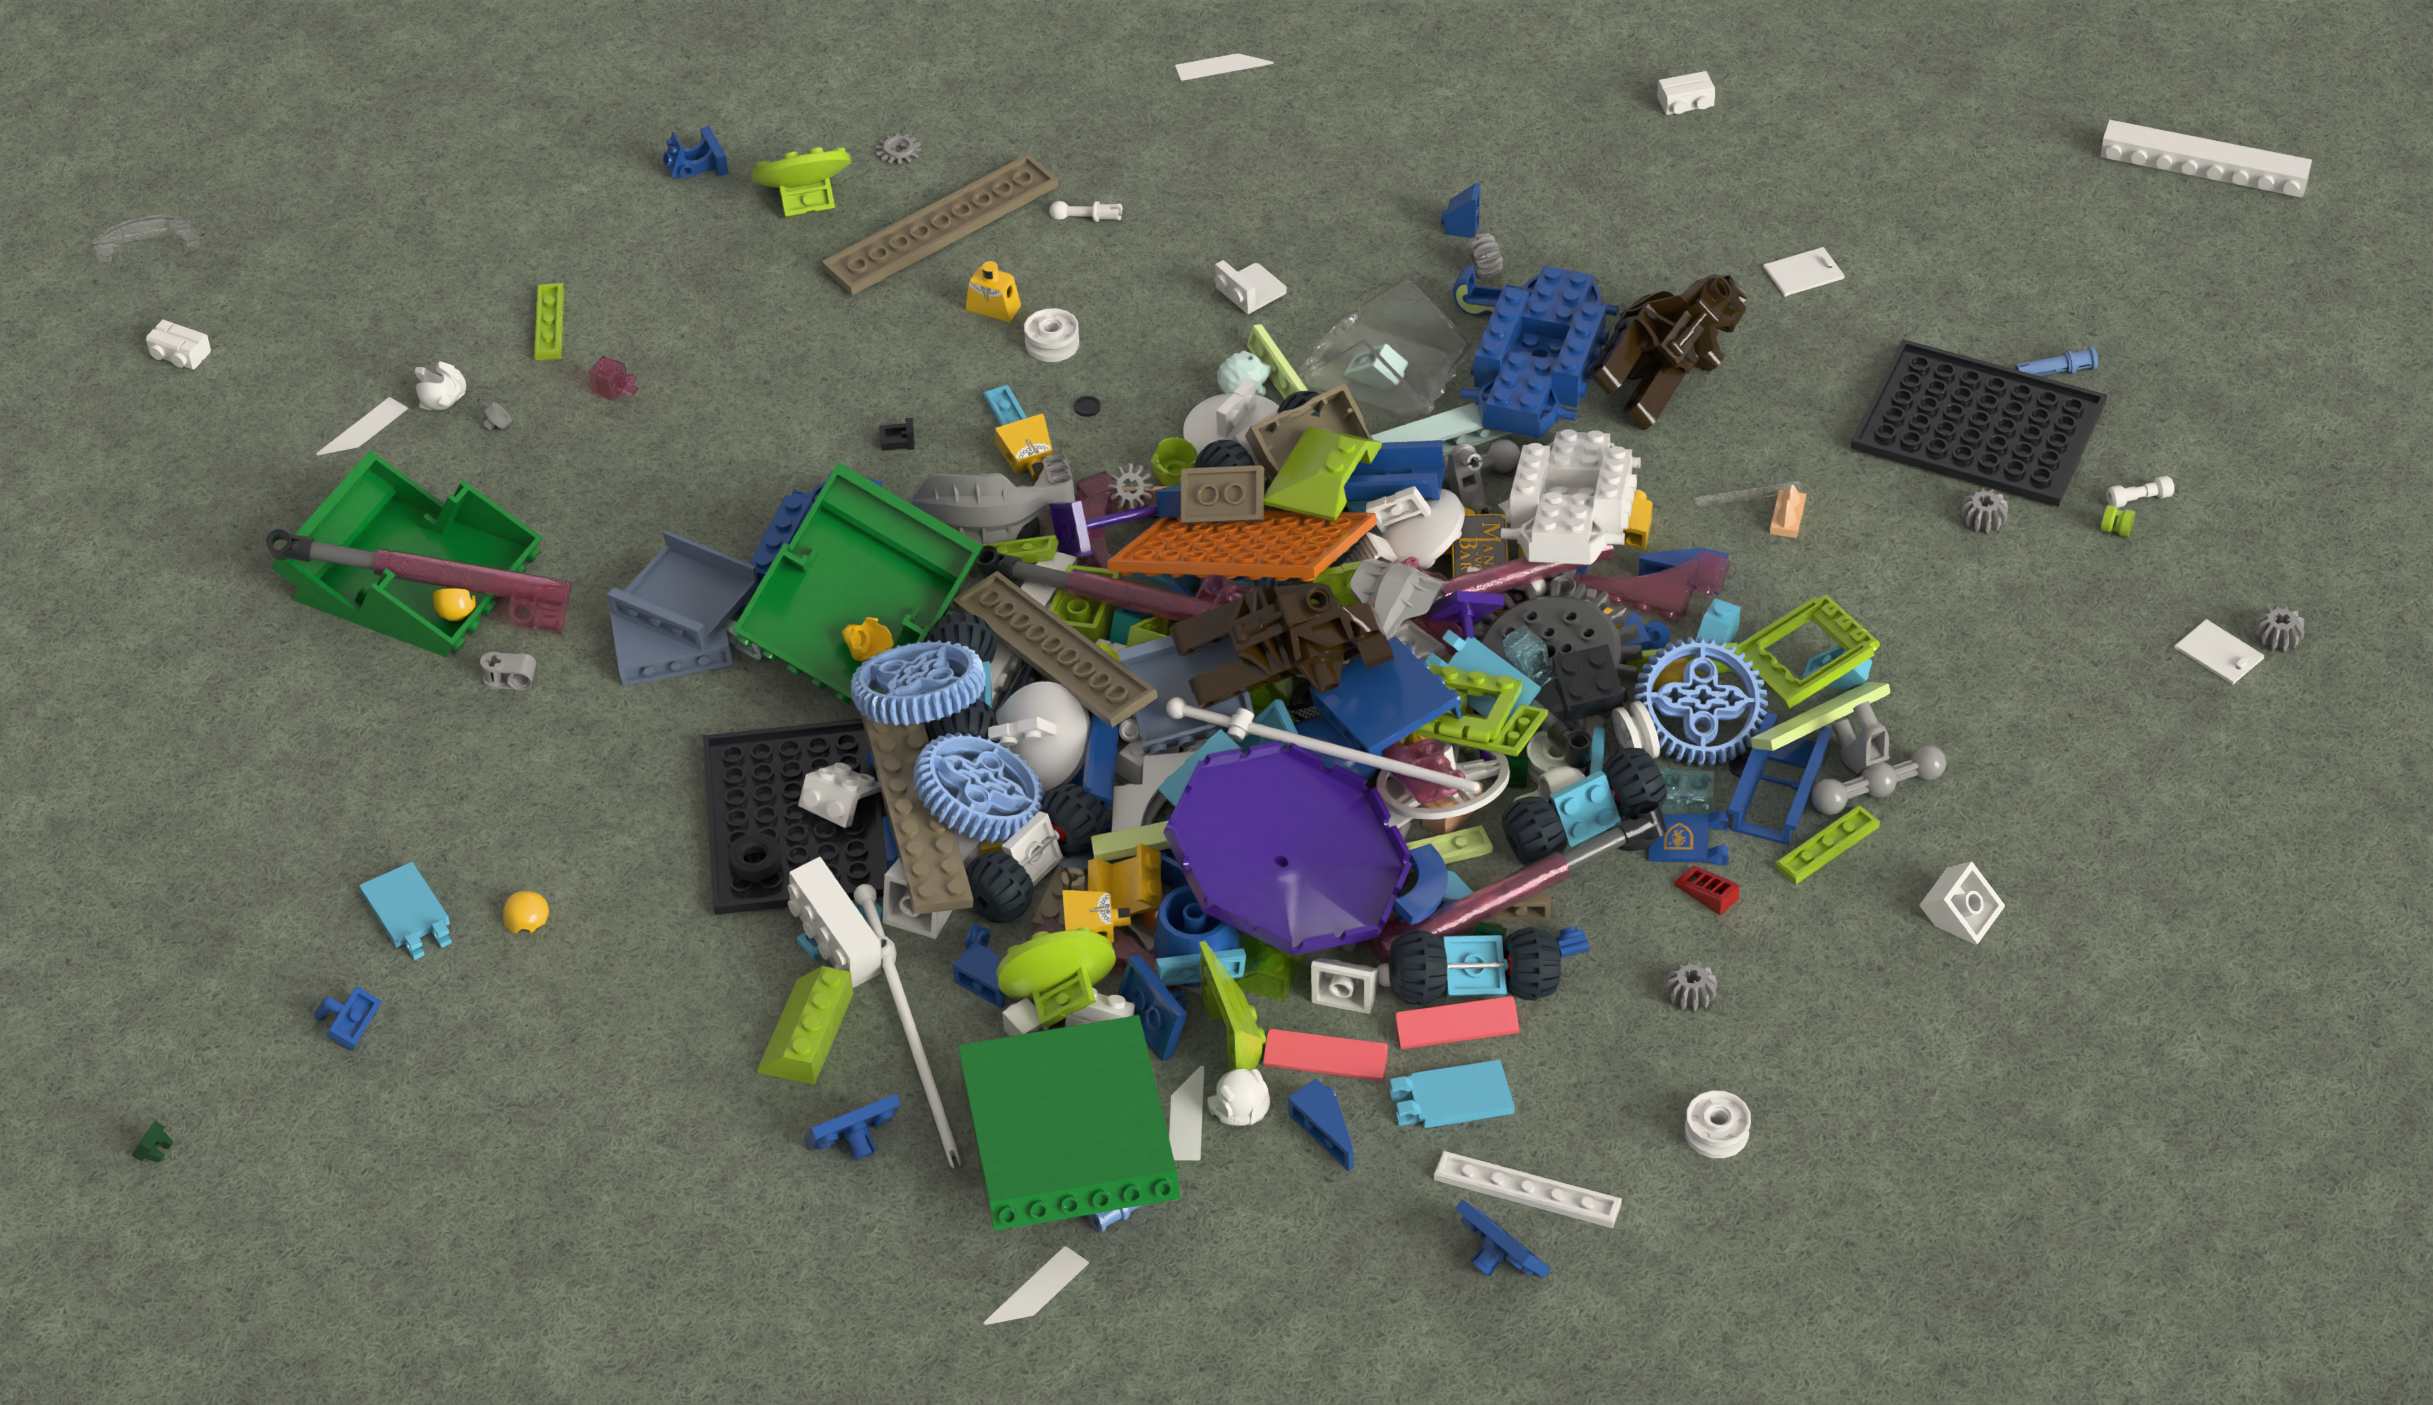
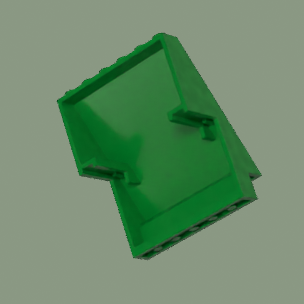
M369 450L295 535L311 537L315 539V542L406 558L414 556L440 561V573L437 583L409 579L405 575L394 574L387 568L384 571H377L311 559V562L294 559H275L271 569L298 587L293 601L447 657L452 650L458 652L466 641L464 636L467 632L473 634L482 622L479 619L482 614L488 616L497 604L494 600L498 596L503 598L512 586L509 582L513 578L518 580L527 568L524 564L527 561L532 563L541 552L538 546L543 537L464 480L460 482L454 496L450 494L444 504ZM441 589H465L469 591L471 600L472 595L475 596L476 609L463 621L451 622L444 620L434 612L433 592Z
M838 462L791 543L788 545L784 542L736 623L733 632L738 634L736 637L737 641L748 647H751L752 644L762 648L760 654L774 662L777 658L787 663L784 668L798 676L801 672L811 677L810 683L822 690L826 686L836 691L834 697L849 704L850 700H852L851 680L856 669L861 667L863 662L856 661L851 656V652L842 636L843 629L848 624L862 625L866 617L877 618V623L889 629L894 640L892 649L897 648V645L905 646L908 643L915 644L918 641L925 643L931 627L937 620L945 616L953 603V599L957 597L967 581V576L981 554L983 545ZM875 688L873 690L875 692L883 694V690L881 688Z
M1139 1015L958 1045L962 1087L974 1128L981 1182L994 1231L1180 1199L1177 1169Z

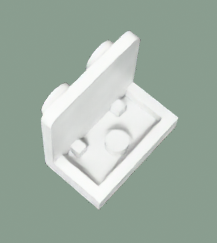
M1224 260L1215 264L1216 288L1247 314L1256 311L1287 293V287L1258 263H1254L1239 272Z
M835 763L834 765L806 774L798 806L846 828L852 825L858 799L881 791V788L872 776L859 774L851 770V767L847 764Z

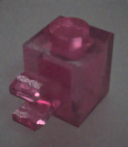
M602 356L588 372L592 394L615 402L622 392L626 395L634 396L639 390L637 386L633 385L637 377L632 374H626L625 363Z

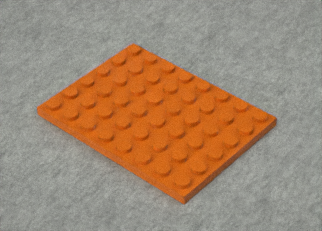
M1264 510V522L1188 525L1181 523V517H1162L1107 561L1108 572H1119L1123 576L1134 573H1144L1145 576H1157L1163 573L1170 574L1171 577L1194 574L1197 578L1221 575L1223 579L1247 576V579L1250 580L1273 577V580L1276 581L1289 578H1299L1300 581L1304 582L1312 581L1377 524L1376 513L1341 512L1336 521H1331L1292 511Z

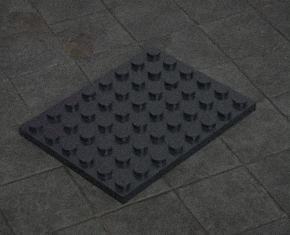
M1902 339L1851 440V449L2059 507L2106 404L2107 394Z
M862 718L703 735L713 908L715 915L789 907L790 894L787 888L790 885L789 872L818 857H821L850 900H854V891L861 884L871 885L876 890L877 897H884V880L888 868L880 792L858 799L852 825L846 828L798 806L806 774L834 765L835 763L847 764L851 767V770L859 774L870 775L875 779L874 781L879 783L875 768L866 763L869 744ZM762 833L776 840L781 851V864L772 876L760 881H747L737 877L732 872L729 865L728 852L732 843L743 835ZM751 851L745 854L743 859L748 863H758L765 859L766 854L762 851Z

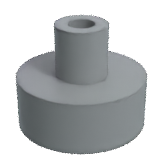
M495 402L485 409L488 419L484 422V425L489 430H492L495 426L504 429L512 422L508 412Z

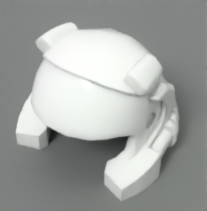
M440 361L437 363L436 371L442 377L429 372L424 367H416L415 374L422 382L416 385L420 408L425 410H444L451 407L465 394L466 381L461 372L455 369L453 365Z
M1236 1069L1225 1073L1217 1083V1095L1207 1098V1105L1211 1115H1216L1221 1123L1232 1126H1251L1264 1118L1270 1106L1268 1088L1257 1069H1252L1251 1071Z

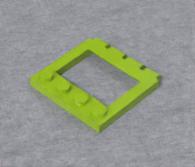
M1824 595L1820 598L1813 597L1738 644V656L1744 653L1743 661L1745 663L1752 661L1753 665L1750 670H1759L1760 673L1757 679L1764 680V685L1790 709L1875 656L1874 651L1880 647V642L1829 596ZM1812 620L1847 652L1800 681L1765 648Z
M1427 663L1430 671L1434 675L1439 674L1449 690L1465 691L1468 695L1479 697L1490 695L1497 701L1487 719L1464 715L1458 719L1454 714L1445 712L1417 729V731L1435 733L1436 730H1439L1440 735L1463 738L1464 735H1467L1468 740L1488 743L1489 739L1496 740L1522 692L1523 681L1513 679L1510 676L1499 677L1487 675L1481 671L1470 672L1458 670L1453 666L1441 667Z

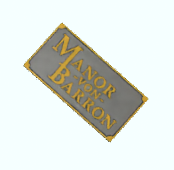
M1506 514L1465 515L1461 528L1462 535L1452 543L1453 581L1460 574L1466 573L1469 566L1491 571L1495 568L1497 569V575L1509 577L1507 539L1501 540V529L1507 528ZM1501 586L1493 591L1490 590V593L1502 594ZM1501 607L1492 613L1499 616L1505 610Z

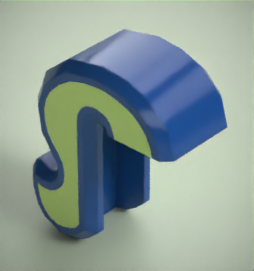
M1474 266L1464 267L1460 271L1452 289L1456 305L1463 312L1470 315L1481 316L1488 312L1493 313L1502 288L1476 286Z

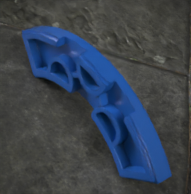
M1432 844L1409 850L1412 854L1409 863H1412L1411 866L1416 873L1418 882L1408 894L1395 899L1393 908L1410 925L1432 915L1436 907L1443 901L1448 885L1447 868L1441 855Z

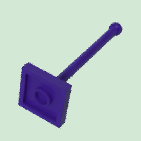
M1060 501L1049 504L1055 535L1059 542L1058 551L1074 557L1092 555L1088 536L1089 530L1158 514L1156 503L1085 520L1082 501Z
M1457 590L1431 605L1428 612L1425 613L1426 620L1461 623L1464 641L1468 637L1472 639L1473 637L1475 638L1473 623L1505 606L1504 597L1501 594ZM1473 709L1474 714L1481 715L1479 712ZM1479 749L1480 759H1484V762L1492 760L1490 753Z

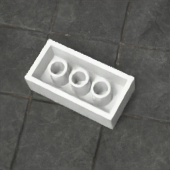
M821 857L790 871V885L787 886L790 894V901H788L789 909L795 917H800L807 936L810 939L814 937L824 960L829 959L835 969L850 971L853 988L881 974V942Z

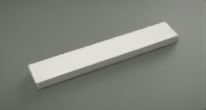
M1443 1151L1434 1173V1180L1610 1228H1613L1622 1204V1199L1447 1151Z

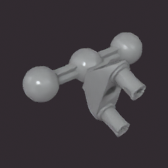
M1510 440L1494 442L1491 444L1487 454L1483 455L1477 454L1475 448L1470 444L1463 443L1457 445L1452 449L1449 456L1444 459L1445 473L1443 485L1450 488L1451 492L1461 501L1463 507L1473 510L1475 514H1493L1490 511L1492 508L1486 504L1480 472L1493 469L1499 473H1510L1517 468L1521 452L1518 446Z
M1866 701L1853 708L1862 729L1861 736L1857 739L1848 719L1832 726L1842 748L1839 754L1842 762L1854 770L1856 774L1862 773L1861 777L1844 783L1836 779H1823L1814 786L1811 800L1817 811L1825 815L1837 814L1844 809L1847 800L1865 793L1875 798L1886 797L1894 791L1897 782L1914 776L1924 781L1939 778L1946 768V756L1940 748L1934 745H1922L1915 749L1911 759L1894 766L1885 763L1890 759L1888 755L1889 735L1885 726L1878 723L1870 702Z

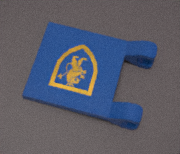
M1718 810L1711 814L1663 815L1667 832L1649 846V861L1709 862L1714 865H1728L1729 857L1726 845H1718L1708 849L1709 827L1716 830H1728L1730 827L1727 810Z

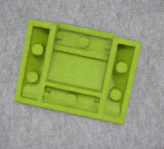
M1308 425L1266 491L1264 505L1336 521L1347 503L1344 485L1359 462L1372 463L1382 447V443Z
M1456 691L1461 699L1459 707L1462 715L1487 719L1485 716L1467 713V693ZM1521 704L1509 721H1505L1496 740L1489 739L1488 743L1468 740L1467 735H1464L1463 738L1440 735L1439 730H1436L1435 733L1415 730L1410 734L1518 756L1547 717L1548 710Z
M1206 941L1199 942L1201 992L1204 1006L1210 1021L1223 1018L1226 1025L1229 1070L1247 1069L1251 1071L1256 1068L1263 1057L1262 1045H1266L1264 1030L1256 1025L1257 1014L1254 1005H1248L1244 993Z

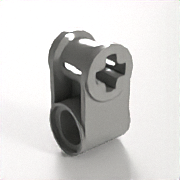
M486 653L480 659V666L484 670L482 676L483 684L490 689L527 690L532 686L536 660L524 653Z

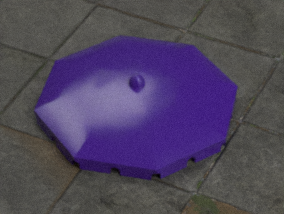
M1281 741L1249 746L1248 750L1241 754L1239 748L1207 754L1203 761L1199 759L1163 832L1202 912L1292 956L1378 938L1410 870L1412 863H1409V859L1412 854L1397 826H1389L1391 815L1377 788L1375 787L1370 790L1366 786L1368 779L1337 764L1331 769L1324 767L1322 764L1323 757L1292 742L1289 747H1281Z

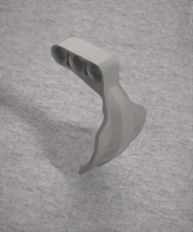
M1057 454L1043 459L1044 469L1032 487H1017L1000 473L981 475L937 473L925 478L913 494L912 504L979 544L1016 540L1024 525L1045 510H1050V503L1076 500L1073 477L1067 457Z
M1365 559L1359 565L1350 581V591L1360 604L1370 603L1378 614L1388 641L1400 627L1403 620L1427 613L1437 594L1444 587L1443 580L1429 576L1417 568L1373 559ZM1361 654L1351 658L1349 664L1360 658Z

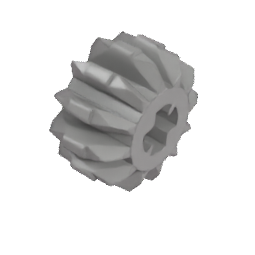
M1489 233L1475 235L1473 238H1470L1467 242V253L1471 266H1474L1475 274L1482 279L1500 273L1503 268V259L1495 238Z
M1128 463V473H1125L1121 466L1117 467L1118 472L1122 476L1118 478L1114 474L1110 475V478L1116 481L1117 485L1110 484L1107 488L1108 490L1118 491L1110 496L1111 500H1116L1121 496L1122 498L1118 504L1120 508L1125 505L1126 500H1129V510L1134 509V500H1137L1138 505L1143 507L1144 502L1140 497L1143 495L1147 499L1152 498V495L1144 492L1145 489L1154 488L1152 483L1144 484V481L1151 478V474L1147 473L1140 477L1143 471L1142 466H1139L1136 473H1133L1132 463ZM1127 480L1131 482L1137 481L1138 487H1135L1137 491L1134 494L1130 491L1124 492L1123 486L1126 487L1124 483Z
M1983 488L1979 492L1971 490L1970 495L1965 496L1962 502V520L1966 522V527L1974 526L1976 532L1984 529L1988 534L1990 528L1998 531L1999 527L2004 525L2007 520V501L2003 499V494H1994L1993 489L1989 492Z
M2277 605L2273 609L2265 608L2256 622V639L2262 641V646L2271 645L2272 651L2277 647H2280L2283 652L2288 647L2295 649L2296 645L2303 639L2305 632L2304 618L2298 616V611H2289L2288 606L2284 609H2280Z
M1687 960L1685 966L1676 964L1674 971H1669L1666 993L1667 996L1671 997L1672 1005L1680 1004L1682 1011L1687 1006H1691L1696 1011L1698 1005L1707 1008L1709 1001H1714L1717 979L1716 976L1712 975L1711 967L1702 968L1701 962L1691 965Z

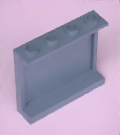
M665 530L663 535L666 545L624 591L613 587L607 594L611 613L702 651L758 588L759 582L756 567L748 562H742L730 557L726 553L710 549L704 544H698L681 535Z
M609 604L618 669L623 686L733 666L726 624L701 651L612 614Z
M1172 636L1118 650L1121 663L1154 687L1158 698L1135 712L1142 740L1141 745L1146 754L1158 755L1167 752V748L1178 745L1180 748L1194 745L1195 740L1203 738L1208 740L1220 729L1228 732L1229 728L1186 716L1181 719H1173L1167 714L1166 706L1170 699L1181 697L1186 700L1188 705L1197 707L1188 681L1197 675L1240 659L1232 638L1186 656L1178 655ZM1249 692L1205 708V710L1227 716L1236 714L1238 708L1246 709L1254 714ZM1254 714V717H1253V719H1252V722H1253V723H1257V722H1256V718H1255V714Z

